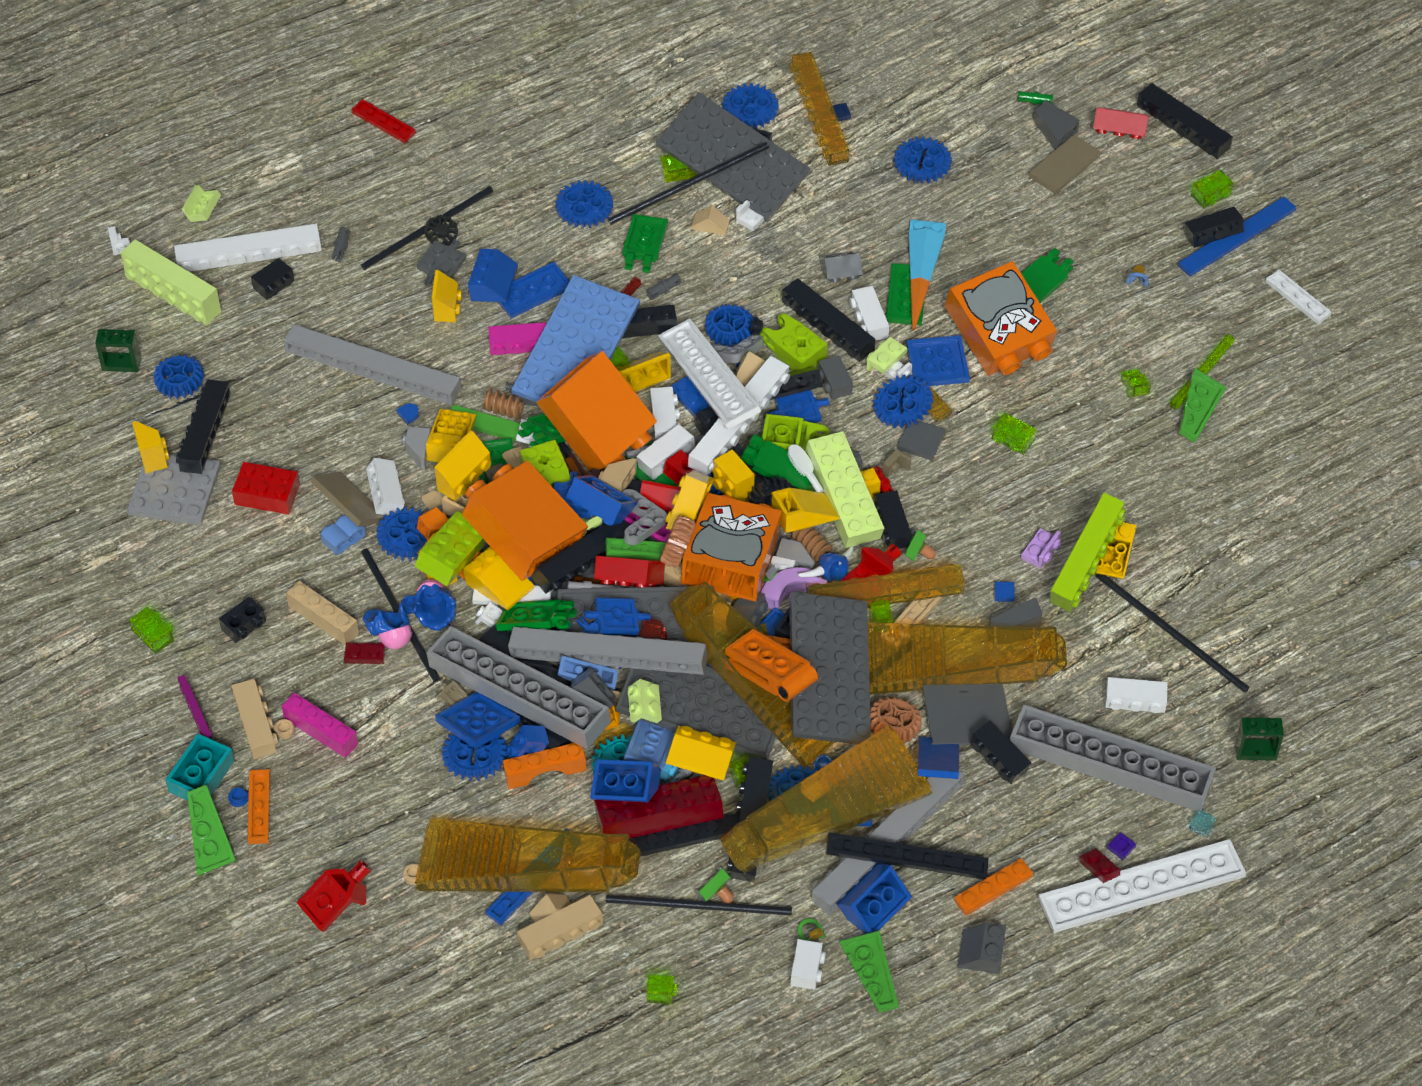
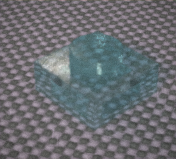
M1198 810L1189 825V829L1208 837L1217 818Z

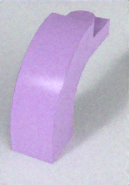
M789 568L778 572L771 581H767L761 593L765 594L768 609L773 610L775 607L779 609L783 599L791 592L802 591L825 596L827 580L821 577L798 576L799 573L811 570L808 568Z

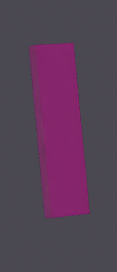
M185 675L179 676L177 679L180 690L200 734L213 740Z

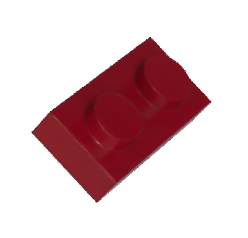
M383 643L345 644V664H384L385 645Z
M1097 848L1079 856L1080 863L1102 883L1120 876V869Z

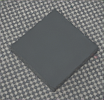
M917 420V425L912 422L910 427L907 426L897 449L933 461L946 434V429Z

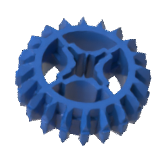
M730 303L727 306L721 304L720 308L715 306L714 310H710L709 315L706 317V334L709 336L710 341H715V344L721 343L723 346L728 345L731 347L751 336V331L748 330V327L753 317L749 310H744L743 306L738 307L737 303L734 306H731Z
M180 353L175 357L172 354L171 358L165 357L164 361H159V366H155L153 374L154 384L159 392H162L164 396L168 395L170 399L174 396L177 400L180 396L186 398V395L192 396L193 391L198 392L199 387H202V381H204L203 368L194 357L189 358L187 354L182 356Z

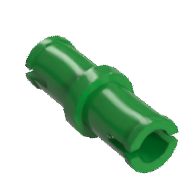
M1018 91L1017 102H1028L1036 105V103L1042 104L1045 100L1050 103L1053 101V94H1041L1038 91H1034V93Z

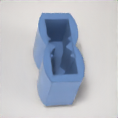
M346 515L338 518L335 524L326 526L322 530L321 542L335 555H339L366 535L365 526L357 527Z

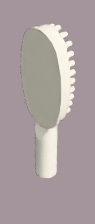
M791 445L788 448V455L794 468L798 470V473H801L800 475L803 474V476L808 478L816 492L823 493V487L813 474L814 467L809 456L800 446Z

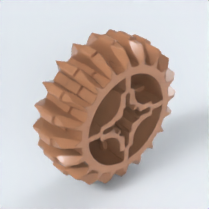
M681 515L676 518L660 557L662 563L675 568L679 565L695 527L694 520Z
M887 696L884 700L879 698L877 702H874L870 710L871 731L874 732V736H879L880 740H887V744L890 741L894 742L895 745L898 742L904 744L906 741L911 742L913 738H916L921 729L922 717L920 716V711L916 710V705H910V701L905 702L902 698L896 699L895 696L892 699Z

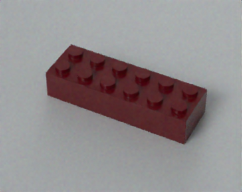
M706 775L659 785L658 790L649 802L594 800L596 818L605 844L724 818L722 798L715 779Z

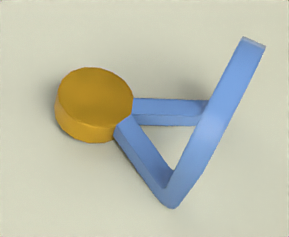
M1136 265L1133 273L1127 276L1125 284H1131L1139 277L1143 286L1148 287L1149 279L1144 275L1145 268L1141 265Z

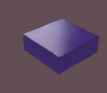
M1120 832L1108 844L1107 849L1121 860H1124L1136 848V843Z

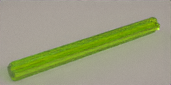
M1227 334L1199 366L1198 370L1207 375L1234 343V336ZM1191 377L1171 399L1169 406L1174 410L1178 409L1186 400Z

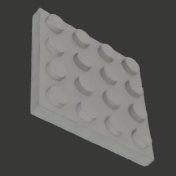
M168 454L169 460H166L168 468L145 473L144 466L142 465L127 509L128 515L202 526L221 468V462L207 459L202 474L180 472L175 454Z

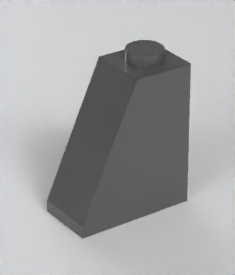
M1046 100L1036 107L1034 123L1054 150L1078 132L1079 119Z
M1033 598L990 618L987 634L989 638H992L994 645L1039 636L1042 611L1037 598Z

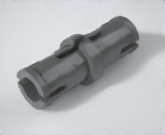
M345 227L339 229L337 239L333 244L334 250L331 258L334 260L335 256H337L336 262L342 261L344 251L348 247L347 241L350 230L347 229L345 233Z
M675 273L665 280H660L658 284L646 290L647 296L653 300L663 293H668L670 289L682 283L681 278Z

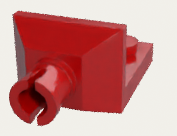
M890 544L884 552L878 548L863 547L861 549V563L835 586V591L846 599L867 601L868 609L892 586L893 562L902 555L900 549L896 547L893 550L894 544Z
M359 860L350 871L346 869L326 870L296 903L320 931L325 932L352 902L363 906L366 904V886L362 881L372 869L363 860Z

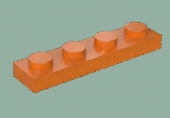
M270 769L249 770L248 844L269 843Z
M1021 858L955 896L954 902L963 914L967 916L1031 879L1033 872Z

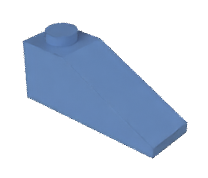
M561 656L558 676L572 682L574 678L592 668L610 690L615 689L618 670Z

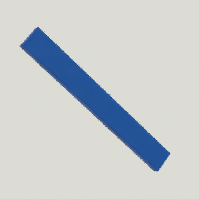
M1286 197L1280 198L1243 222L1244 232L1205 245L1180 261L1178 267L1189 277L1195 275L1295 212L1296 206Z

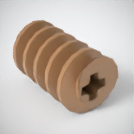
M490 388L485 395L483 409L486 408L488 412L493 410L495 414L500 412L502 416L507 415L508 418L514 417L515 420H519L523 413L525 402H520V396L513 400V394H510L509 398H507L506 392H503L502 396H500L499 390L493 394V388Z
M814 526L792 532V539L801 542L813 561L819 562L823 554L830 553L833 550V546L828 544L827 539L823 540V535L819 534V531L814 529Z

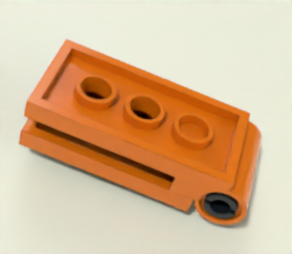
M752 629L725 648L726 655L731 657L726 660L727 667L773 695H778L783 701L788 702L818 680V674L808 660L755 629Z

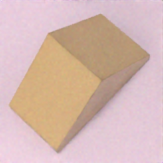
M711 205L695 214L691 229L726 235L730 220Z
M546 894L531 910L529 915L535 923L571 905L566 895Z

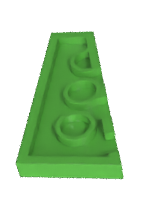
M1196 368L1192 371L1178 432L1193 443L1199 437L1227 388Z
M880 931L839 941L877 1011L882 1013L899 1008Z

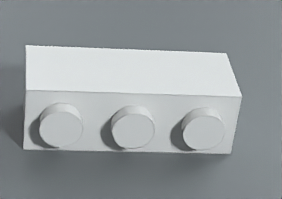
M873 286L852 290V297L849 298L851 309L855 310L856 322H860V327L873 336L875 341L888 338L889 325Z
M673 387L650 388L652 415L657 420L653 425L655 440L660 439L671 428L680 424L676 422V420H679V409H675L678 401L677 394H673Z
M678 424L636 456L638 467L652 480L656 479L663 473L667 459L680 450L688 454L695 448L694 436Z
M373 458L366 471L376 514L389 516V511L396 513V508H399L401 511L405 505L401 484H399L398 470L393 460Z
M1108 677L1105 708L1165 713L1167 682Z

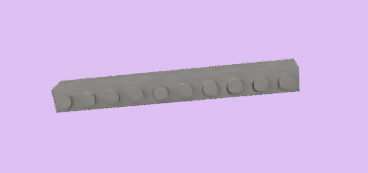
M293 324L284 339L285 350L288 353L449 405H453L461 391L460 378L453 374L431 369L403 358L375 351L369 347L366 348L353 342L341 340L338 337L307 329L303 326Z
M513 627L508 645L512 658L560 662L561 656H566L601 666L704 675L708 659L706 644L700 642L634 638L622 635L611 636L584 632H567L564 630L531 629L527 627Z
M959 771L958 779L924 778L915 791H911L902 804H897L889 817H884L875 830L872 829L866 838L904 844L963 786L965 774ZM843 857L839 865L835 869H831L821 883L818 882L814 885L811 891L812 902L831 916L839 908L837 903L876 864L882 863Z

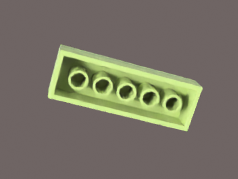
M136 239L120 252L125 276L129 280H133L142 288L150 290L155 296L163 298L168 304L176 306L183 313L191 315L196 321L208 325L221 313L217 288Z
M844 432L808 440L805 452L813 464L815 477L824 489L823 493H825L839 516V519L835 520L834 523L844 547L848 548L881 539L884 526Z

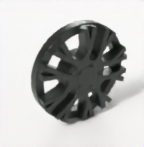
M437 215L430 218L425 225V236L432 244L438 238L443 239L442 244L450 245L454 239H457V224L449 216ZM448 233H454L455 235L452 237Z

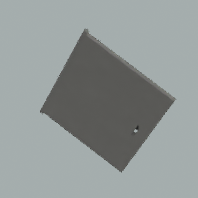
M1003 684L922 685L932 738L931 744L971 745L970 740L973 733L989 720L1010 740L1012 728Z

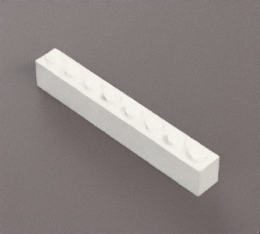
M317 224L174 245L177 265L189 272L322 251Z
M770 356L745 386V389L761 410L766 409L772 396L775 397L778 394L781 385L788 382L790 378L789 365ZM760 413L730 429H727L719 418L689 454L688 467L708 476L713 471L714 459L729 452L732 446H736L742 433L745 434L748 431L751 422L756 421Z

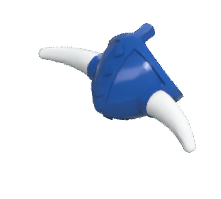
M849 547L841 555L831 552L823 554L819 559V566L817 568L799 573L798 576L817 577L823 575L831 585L836 586L847 575L848 559L852 555L854 547Z

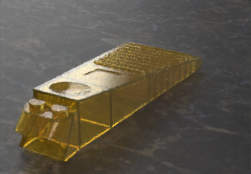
M707 582L688 587L671 602L670 606L675 620L684 631L682 635L689 642L706 644L708 651L707 662L803 767H806L808 764L811 765L818 756L822 755L834 743L832 741L791 737V700L788 702L783 701L778 695H773L740 675L728 660L731 657L726 655L725 648L752 629L760 633L762 632L722 599Z
M868 622L870 695L923 691L922 685L1038 682V678L1050 677L1067 667L1066 643L1064 638L1057 633L1056 627L1028 628Z
M888 725L747 816L744 821L738 823L725 833L720 840L734 865L746 874L762 864L826 839L828 832L838 834L928 797L933 792L926 778L918 776V765L895 729L893 730Z
M432 818L426 827L415 884L418 891L610 892V887L624 886L637 877L641 852L637 845L629 841L630 835L600 834Z

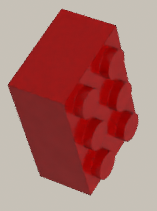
M243 462L232 489L234 505L289 515L300 487L298 471Z
M596 556L594 579L601 580V584L644 588L656 587V584H664L665 563L656 560Z

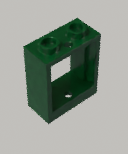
M98 329L95 345L102 371L139 373L141 354L135 330ZM106 347H127L129 353L107 352Z
M1241 717L1235 741L1236 759L1277 761L1284 736L1282 718ZM1246 736L1272 737L1271 739H1245Z

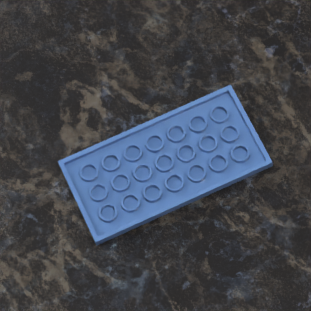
M573 275L511 389L512 394L536 402L586 357L603 350L611 360L640 305V300Z

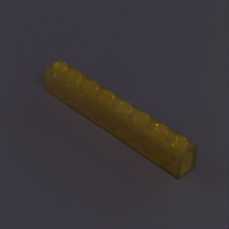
M812 51L792 55V62L789 63L790 72L794 73L795 85L799 86V96L803 97L804 109L808 110V120L813 123L814 135L817 134V143L819 147H822L823 159H826L828 166L849 162V148Z
M948 564L942 567H928L922 570L912 569L907 572H892L887 575H872L867 578H852L846 581H832L826 584L816 583L807 586V594L867 601V608L964 594L965 580L961 564Z

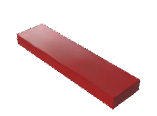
M364 99L351 109L352 114L404 144L416 134V129Z

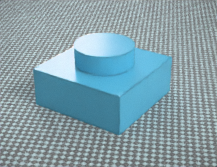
M665 763L660 779L667 782L671 776L674 777L679 767Z

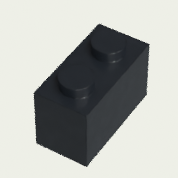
M277 258L251 276L253 289L266 300L275 296L279 291L290 286L295 281L293 269L280 258Z

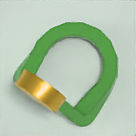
M805 919L798 926L797 932L800 940L813 941L817 938H826L821 924L815 919ZM808 923L816 925L818 929L809 933L810 937L806 939L802 933V927Z

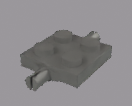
M454 239L450 246L436 240L433 242L417 264V269L428 275L423 281L425 285L430 286L434 280L435 270L443 272L450 278L454 277L466 260V254L456 250L458 245H460L459 240L456 241Z

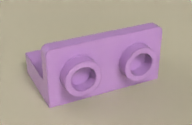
M1040 528L1021 554V559L1041 569L1045 563L1048 564L1050 562L1053 551L1058 550L1061 546V532L1057 531L1053 535Z

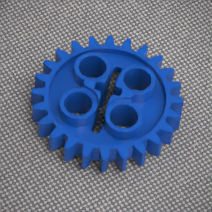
M744 83L743 87L737 85V89L731 88V92H726L722 102L723 109L748 126H754L756 129L758 125L764 127V123L770 124V120H775L779 107L776 94H771V89L766 90V86L760 88L759 83L756 86H753V83H750V86Z
M916 136L914 141L909 138L908 143L903 141V146H898L894 158L895 168H898V173L902 172V177L908 176V181L913 178L914 183L921 180V184L924 183V180H927L930 184L931 179L936 182L938 177L943 179V174L947 175L948 170H950L952 160L951 152H948V147H944V143L938 144V139L932 141V137L925 140L924 136L920 140Z
M578 180V184L575 185L571 182V187L565 185V190H560V194H557L556 212H558L559 218L562 217L563 222L568 221L569 226L574 223L575 228L578 225H581L582 229H584L585 225L591 228V224L598 226V221L604 223V218L608 219L609 214H612L613 197L610 196V191H606V186L601 188V183L594 185V181L589 184L587 180L584 183Z
M905 374L902 379L896 376L895 381L890 378L889 384L883 383L884 388H878L879 393L875 394L876 399L873 400L874 411L877 418H880L881 423L885 422L887 426L892 424L893 428L900 425L901 429H903L904 424H907L908 427L911 426L912 422L917 425V419L923 421L922 415H929L928 410L932 409L931 403H934L930 386L926 384V381H921L920 377L914 379L913 375L908 379Z
M404 507L403 511L396 508V513L389 511V516L383 515V520H380L379 526H377L376 538L378 539V545H382V551L387 550L388 556L394 554V559L400 556L401 561L408 557L410 562L412 557L418 558V552L428 541L417 529L418 517L422 515L421 509L414 512V507L410 511L406 507Z
M501 734L476 749L473 766L474 748L456 735H449V741H444L445 746L442 747L444 766L448 767V772L454 771L455 777L461 774L462 780L466 776L469 777V781H472L473 777L480 781V776L488 779L489 773L494 776L495 770L501 771L502 760L507 759V745H505V739H501Z
M799 765L798 769L791 766V770L783 768V773L777 771V776H771L768 801H770L771 807L775 806V811L782 810V815L788 812L790 813V818L794 814H797L798 819L803 814L808 818L809 813L816 816V811L823 812V807L828 808V802L832 801L833 788L814 803L811 802L798 790L800 785L817 773V768L811 771L810 766H807L806 769H802L801 765Z

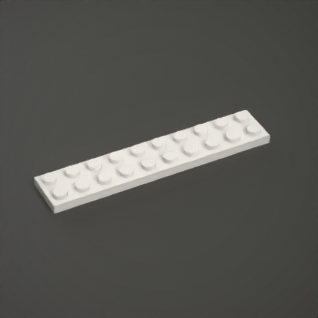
M690 318L658 335L662 344L727 429L735 427L761 412L756 401Z
M1228 839L1120 871V876L1106 883H1102L1098 878L1039 894L1038 899L1052 932L1056 933L1241 879L1246 876V871L1231 840Z

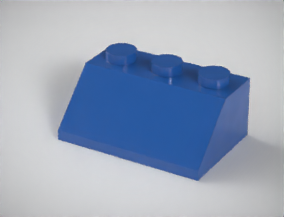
M480 249L468 283L471 301L506 303L518 263L498 249Z
M593 475L575 477L566 495V498L571 500V504L585 508L588 514L602 518V522L610 526L621 524L638 503V501Z
M596 759L590 799L649 802L658 790L661 768L654 762Z
M876 864L837 905L849 922L863 933L869 934L879 931L912 896L891 865Z

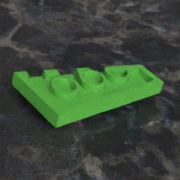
M207 785L187 792L198 877L236 862Z

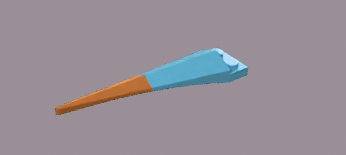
M921 220L910 221L909 256L913 331L916 329L925 296L944 243L946 223Z

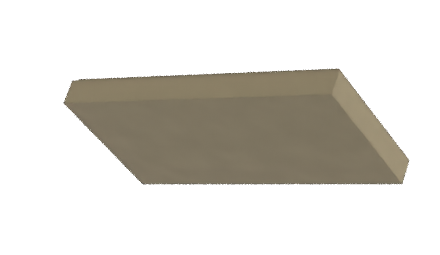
M1072 135L1029 172V177L1054 194H1057L1101 156V152L1076 135Z
M335 472L312 477V484L357 527L377 524L380 520H383V515L376 514L374 504L342 473Z

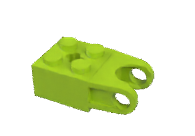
M785 313L777 316V322L781 327L780 330L763 327L759 334L763 336L764 343L774 352L775 357L789 365V368L793 371L817 366L819 361L827 358L828 343L805 325Z
M766 414L762 438L764 441H770L787 451L791 445H798L805 451L808 440L830 435V430L824 425L803 421V418ZM818 431H822V432H825V434H820V433H817V432H818Z
M556 440L520 450V464L528 460L553 488L554 482L564 483L570 481L569 470Z

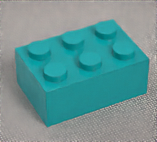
M197 733L165 779L168 792L188 801L187 792L207 785L209 793L212 795L235 762L232 748Z

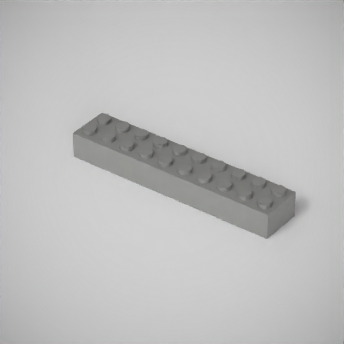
M452 626L426 652L429 667L586 749L593 744L611 723L609 707Z
M1024 704L1010 737V741L1023 754L1201 813L1216 767Z

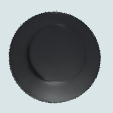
M755 317L754 320L750 321L748 330L751 331V335H759L761 333L763 320Z

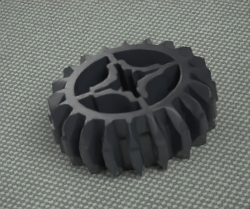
M771 475L769 479L764 478L762 482L757 481L758 485L752 486V491L748 492V497L745 499L749 503L767 504L772 507V492L794 487L787 479Z

